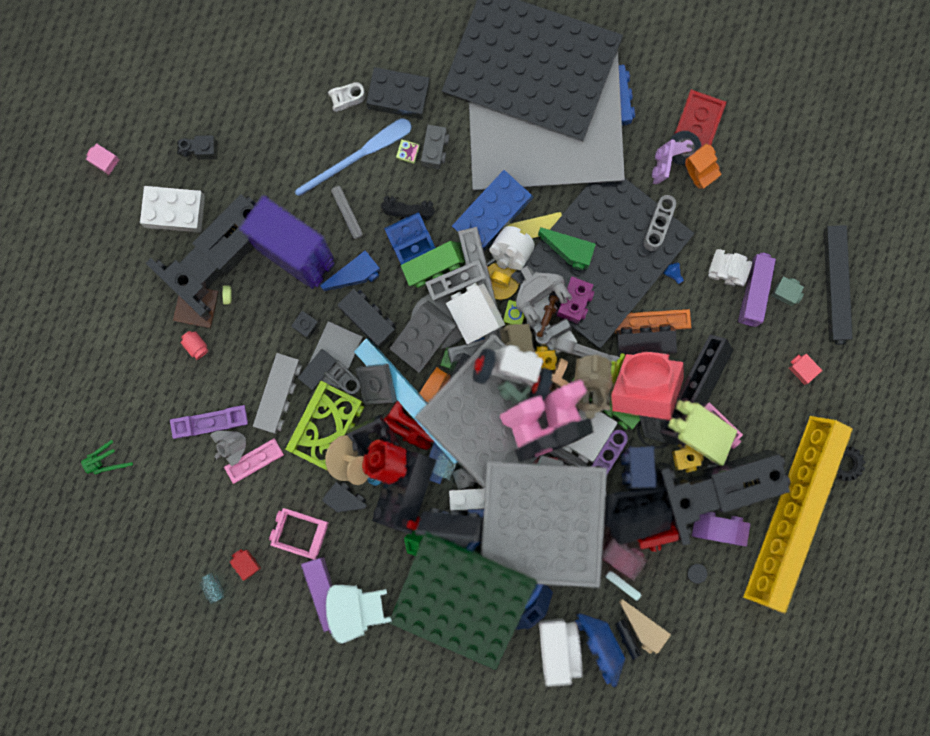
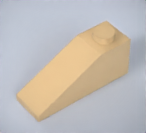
M620 599L619 603L637 638L643 643L641 647L650 654L653 651L658 654L671 634L623 599Z

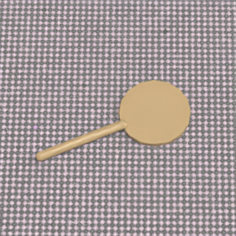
M362 456L352 459L347 468V478L354 485L363 484L369 477L363 472Z

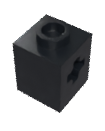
M302 311L291 327L307 339H310L320 324Z

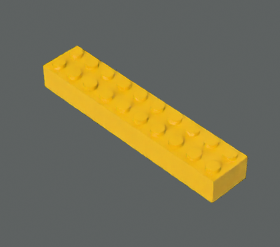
M814 416L809 417L788 474L791 482L789 486L790 492L780 496L743 598L782 613L786 612L852 428L836 420Z

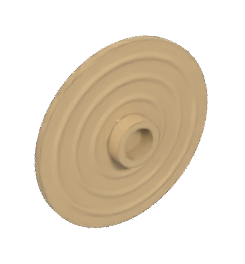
M348 435L335 439L330 444L325 457L328 472L334 478L341 481H349L347 478L348 465L352 459L358 457V451H353L352 441Z

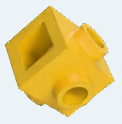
M536 346L535 354H537L538 358L543 359L541 367L555 370L557 362L555 350L548 349V346Z
M685 445L684 448L680 447L681 450L672 452L676 471L685 469L686 473L696 471L697 466H701V461H703V455L688 445ZM687 455L690 456V461L687 460Z

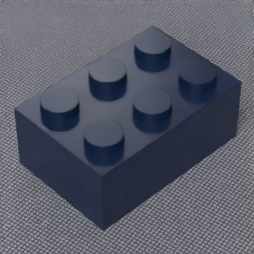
M635 447L624 450L620 457L621 466H625V473L621 475L622 485H626V489L656 487L654 447Z

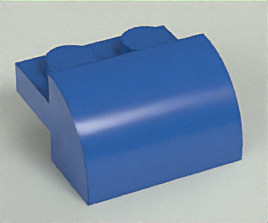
M419 212L384 228L401 265L435 249Z

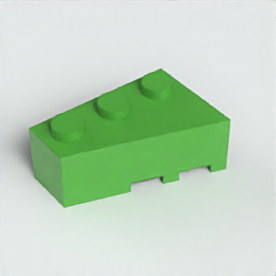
M449 241L402 264L401 268L409 286L421 288L426 285L425 282L465 266L466 261L461 243Z

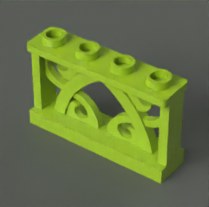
M320 381L285 450L327 470L325 460H319L316 457V447L320 446L319 451L322 454L323 450L328 449L330 443L335 439L347 435V430L356 425L353 423L356 416L360 417L364 410L363 402ZM329 390L341 396V398L333 403L325 393ZM348 401L352 405V411L349 414H344V409L347 407H341L338 410L337 406L341 402ZM321 406L324 407V411L329 407V410L324 414L318 412ZM332 413L337 432L326 438L318 439V429L311 422L312 418L322 419ZM342 419L348 420L344 429ZM309 429L314 430V440H311L312 435L307 436L306 434ZM298 446L312 447L311 457L298 451Z

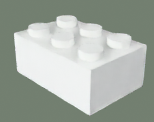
M144 186L140 224L145 228L201 233L205 195L202 191Z

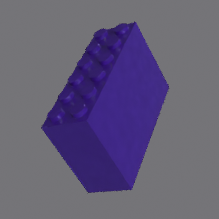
M264 196L240 227L242 233L259 253L312 290L315 286L318 288L324 280L322 277L326 271L330 272L335 265L333 262L334 257L322 236Z

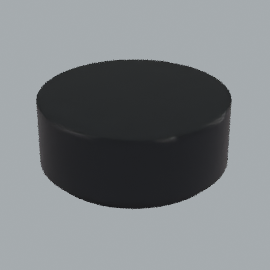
M701 564L691 565L687 570L688 579L697 584L704 582L707 578L706 568Z

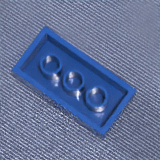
M503 170L452 227L457 231L478 227L483 251H485L497 238L500 231L508 226L534 197L509 173Z

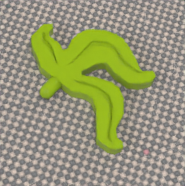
M621 354L617 362L611 361L613 389L625 359V354Z

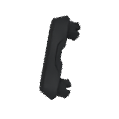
M388 195L383 198L384 202L381 203L384 214L407 218L419 212L422 220H429L435 213L433 203L431 201L427 203V200L421 202V205H406L402 202H395V197L391 196L389 198Z

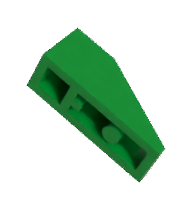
M540 227L538 236L568 264L573 265L572 267L577 270L588 269L595 243Z

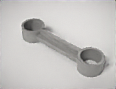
M557 337L554 349L582 358L589 355H599L607 358L610 362H617L620 358L561 337Z

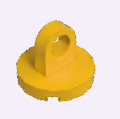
M497 263L491 264L488 267L495 299L505 300L515 294L519 286L510 278L516 270L510 268L502 269Z

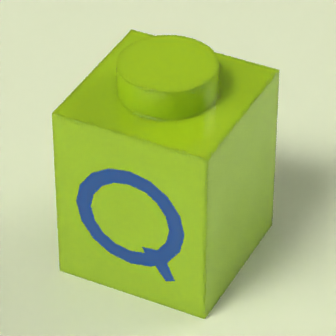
M509 300L503 319L505 325L522 324L525 315L518 311L515 301Z

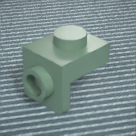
M508 380L501 382L497 387L500 395L512 404L524 402L529 397L528 392L531 390L529 386H526L518 391Z

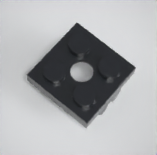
M381 415L347 430V435L352 441L353 451H358V456L364 457L365 454L368 455L370 451L368 447L374 442L368 437L370 433H377L380 436L379 440L399 447L401 445V442Z

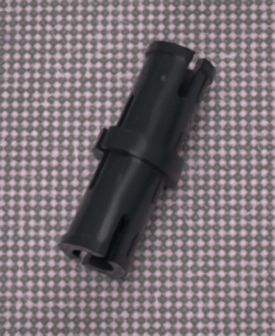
M626 618L615 623L622 638L621 642L625 644L631 659L633 660L643 655L635 640L637 637L635 634H632Z

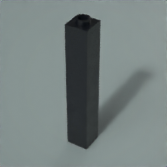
M847 225L827 226L823 230L829 342H835V345H846V341L853 339Z

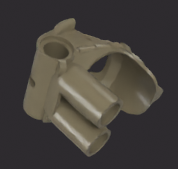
M599 355L584 356L582 359H576L573 383L583 380L587 391L575 407L585 412L586 418L593 419L595 413L603 409L610 410L613 386L611 362ZM589 398H592V404H588Z

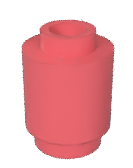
M188 331L181 337L183 339L181 344L191 357H195L196 360L208 353L209 350L206 348V343L196 331Z

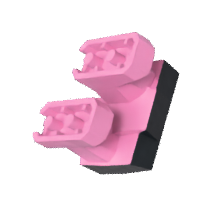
M583 380L559 388L547 395L544 401L539 396L522 402L500 415L502 423L512 428L518 445L514 452L520 462L557 450L594 433L591 418L581 420L575 407L587 391ZM543 411L546 413L548 428L542 430L537 421Z

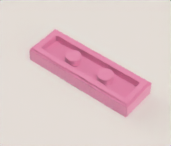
M274 438L242 456L238 464L234 466L228 464L224 468L232 483L235 484L284 456Z

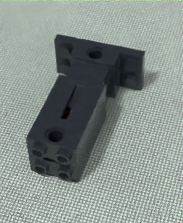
M240 194L192 243L195 248L180 263L175 260L167 268L159 259L155 262L150 258L146 262L166 284L206 321L212 316L209 313L211 309L201 301L209 292L207 288L222 273L227 276L254 248L240 230L242 224L256 207V203L249 196L245 198Z
M765 450L726 462L724 465H716L704 469V475L688 480L682 477L675 478L673 470H670L662 463L655 464V473L659 486L665 488L662 496L663 500L673 511L672 523L679 536L677 541L683 546L691 543L689 538L692 537L691 530L686 524L700 520L699 515L717 509L724 513L790 492L789 486L791 482L783 468L785 467L784 458L776 452Z

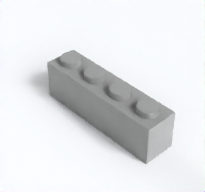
M279 353L276 354L253 427L274 434L282 431L285 422L282 418L284 412H288L291 403L288 399L290 394H294L296 389L295 378L300 376L302 371L300 360Z

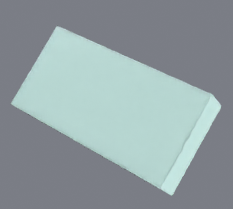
M608 571L605 574L607 579L636 601L641 597L638 591L612 571Z

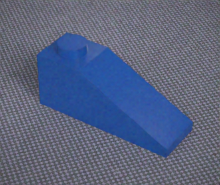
M364 251L320 286L324 291L366 283L368 280L372 282L379 277L380 268L369 254Z

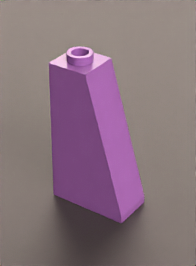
M760 253L753 258L738 323L757 327L764 321L776 260L771 258L770 254Z
M323 557L301 565L324 632L329 630L331 634L327 619L326 601L329 589L333 585L325 558Z

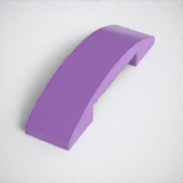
M245 405L201 415L170 419L172 437L175 439L248 425Z

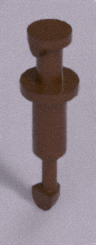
M550 296L549 305L544 306L545 313L541 321L542 327L540 332L536 334L538 337L543 336L544 329L548 326L552 314H555L557 311L554 306L559 301V298L556 296Z

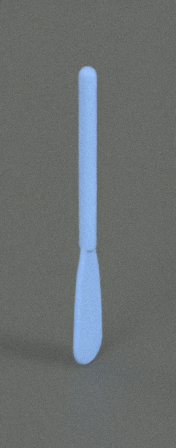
M406 119L395 121L370 139L360 150L296 189V195L301 196L361 157L376 152L406 136L411 131V123Z

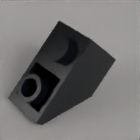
M343 481L341 484L335 482L322 499L324 503L336 512L366 509L368 506L365 504L366 499L358 493L354 496L350 492L351 487Z

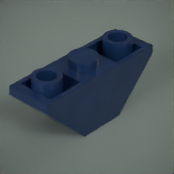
M543 584L536 600L524 610L515 630L532 628L546 616L553 595L552 590L546 584Z

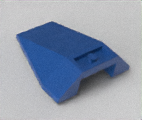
M581 613L576 614L579 619L575 620L579 630H584L589 636L590 640L587 643L591 651L599 656L596 661L601 671H603L602 676L606 684L611 683L613 687L617 686L625 657L608 623Z

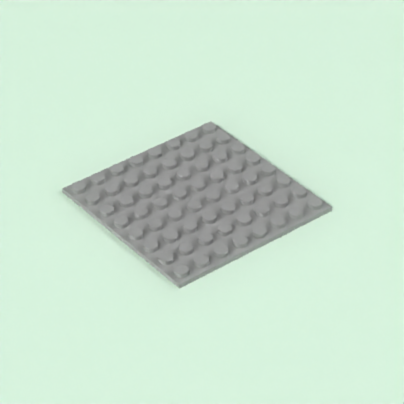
M618 52L583 142L469 103L473 191L485 190L503 170L509 173L523 187L625 181Z

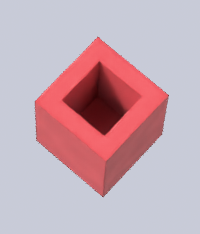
M798 354L791 360L793 365L789 367L804 385L812 381L822 371L807 354L802 356Z

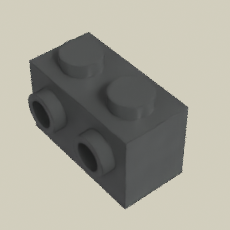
M427 126L421 159L423 167L440 169L441 163L445 164L446 152H444V146H448L450 137L445 127Z

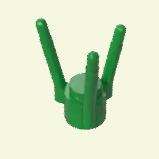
M113 440L87 455V458L81 461L87 474L93 472L95 475L105 471L129 467L133 463L129 462L100 468L102 466L101 459L114 453L115 450L112 449L100 456L97 455L110 446Z

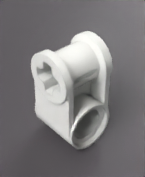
M359 83L337 87L328 92L333 101V111H340L362 103L366 97L364 88ZM360 90L361 94L359 96H352L354 91Z

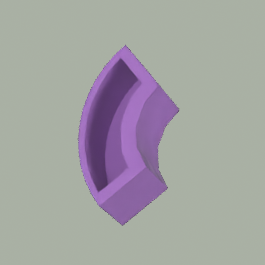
M707 512L704 515H699L700 520L694 522L692 537L747 547L750 523L743 522L741 517L731 516V519L715 517L716 513Z

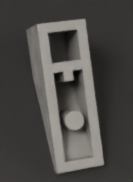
M477 260L425 283L432 300L437 301L485 279L486 275L480 261Z

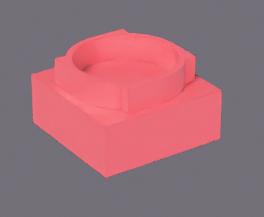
M643 352L635 355L626 354L611 394L612 410L671 420L684 380L683 362L671 361L668 354Z

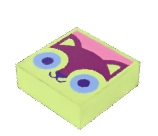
M401 140L396 159L414 164L420 145Z

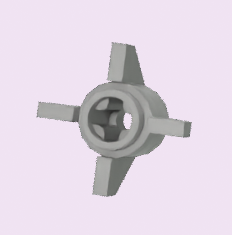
M217 430L210 436L214 442L217 443L219 441L217 444L218 452L214 457L218 459L221 456H227V461L231 466L238 464L246 448L245 436L239 432Z

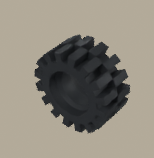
M846 446L843 457H850L853 461V467L849 471H844L839 465L835 476L836 479L852 481L863 474L861 472L865 470L863 466L866 464V461H863L864 455L860 454V450L852 446Z

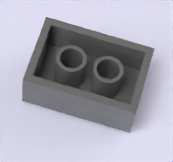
M428 300L420 306L390 347V350L420 373L428 366L455 330L457 324Z

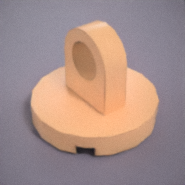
M562 358L559 359L555 370L552 372L550 387L552 392L570 384L562 379L568 365V361Z

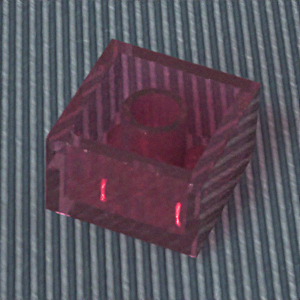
M611 537L602 549V560L634 581L647 562L643 558L645 555L636 548H632V550L628 548L627 545L629 543L620 546Z

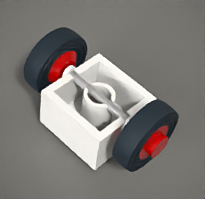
M508 345V347H502L496 351L484 348L480 352L474 363L473 381L485 384L490 376L494 375L523 386L529 384L531 388L529 400L541 396L544 401L551 387L552 372L541 367L543 359L538 358L537 354L533 352L523 353L519 351L518 347Z

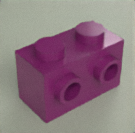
M571 277L567 290L572 299L569 301L566 298L568 302L561 303L556 316L566 318L577 324L581 319L584 320L588 311L585 308L587 301L591 302L595 291H592L593 284Z

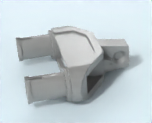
M528 266L521 269L525 280L521 284L516 307L519 312L525 315L530 326L536 325L535 320L538 323L541 320L533 306L553 291H555L562 304L568 302L566 298L569 301L572 299L564 285L565 280L563 276L549 273H534Z

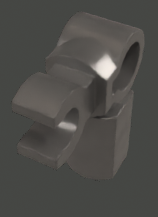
M566 318L550 326L549 330L545 328L542 337L536 336L542 327L541 320L534 326L529 325L531 329H534L533 334L536 337L537 343L541 346L548 345L551 338L554 337L556 339L572 330Z

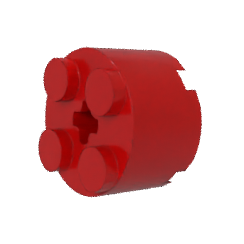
M376 440L370 444L368 455L365 454L363 457L362 468L364 474L368 475L371 479L386 484H392L406 474V450L404 448L382 440Z

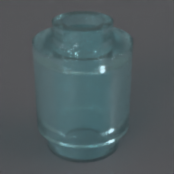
M211 573L201 578L203 582L199 584L206 600H209L210 604L224 598V590L217 575L213 576Z

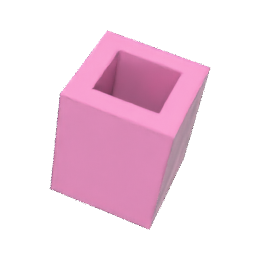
M98 144L90 148L86 158L89 163L110 175L119 161L114 154Z

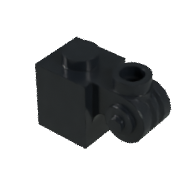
M213 135L194 136V139L183 138L177 140V154L180 156L188 157L191 154H195L198 160L217 159V140Z

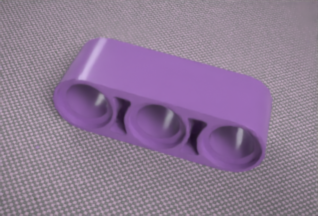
M622 430L612 432L590 467L607 468V475L627 443V434ZM615 434H620L623 437L621 444H616L613 441ZM605 450L612 452L613 458L611 461L603 458Z

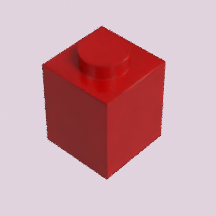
M240 549L232 555L234 559L230 563L243 581L261 569L249 550L243 551Z

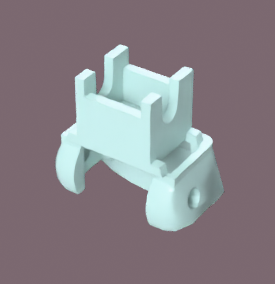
M334 585L329 589L326 601L327 619L332 635L337 642L344 643L363 636L368 625L391 622L390 616L383 617L380 595L387 594L386 589L362 593V589H357V585Z

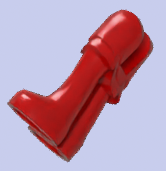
M397 400L384 418L385 422L393 433L403 437V441H407V443L427 451L431 447L430 442H434V440L415 420L403 412V406ZM397 422H399V423L405 425L406 427H408V428H410V429L407 430L406 428H404V427H402L401 425H399Z

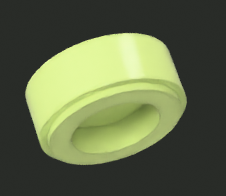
M223 285V304H231V286Z

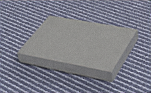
M328 322L310 362L323 349L349 370L355 357L354 351L360 346L363 337ZM326 376L321 380L335 388L340 389Z

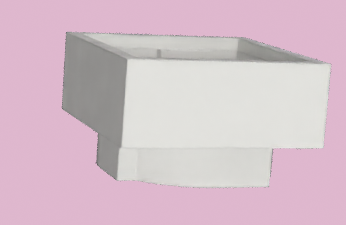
M562 618L540 620L539 631L545 683L547 686L571 684V678L582 677L579 636L576 623H565Z

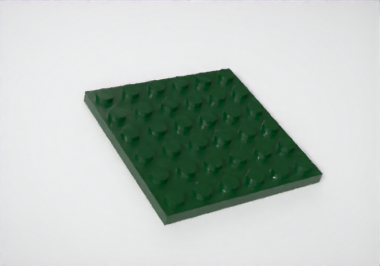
M426 532L391 615V622L389 624L496 670L538 580Z

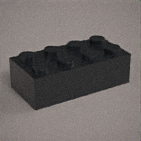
M406 450V474L392 484L384 483L372 521L412 535L413 529L407 528V522H416L436 459Z

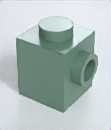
M783 276L771 296L793 306L801 301L804 295L802 293L804 287L800 285L798 280L788 279Z

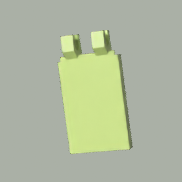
M678 401L676 409L687 415L684 422L681 419H677V421L671 419L668 426L680 433L679 440L717 465H724L737 430L698 403L691 404L688 401H685V403Z

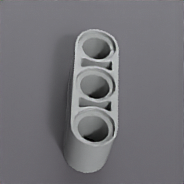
M671 195L661 197L656 205L643 242L644 247L649 251H656L665 238L676 207V200ZM662 203H668L670 209H664ZM655 220L663 221L664 226H657ZM649 238H656L658 244L650 243Z

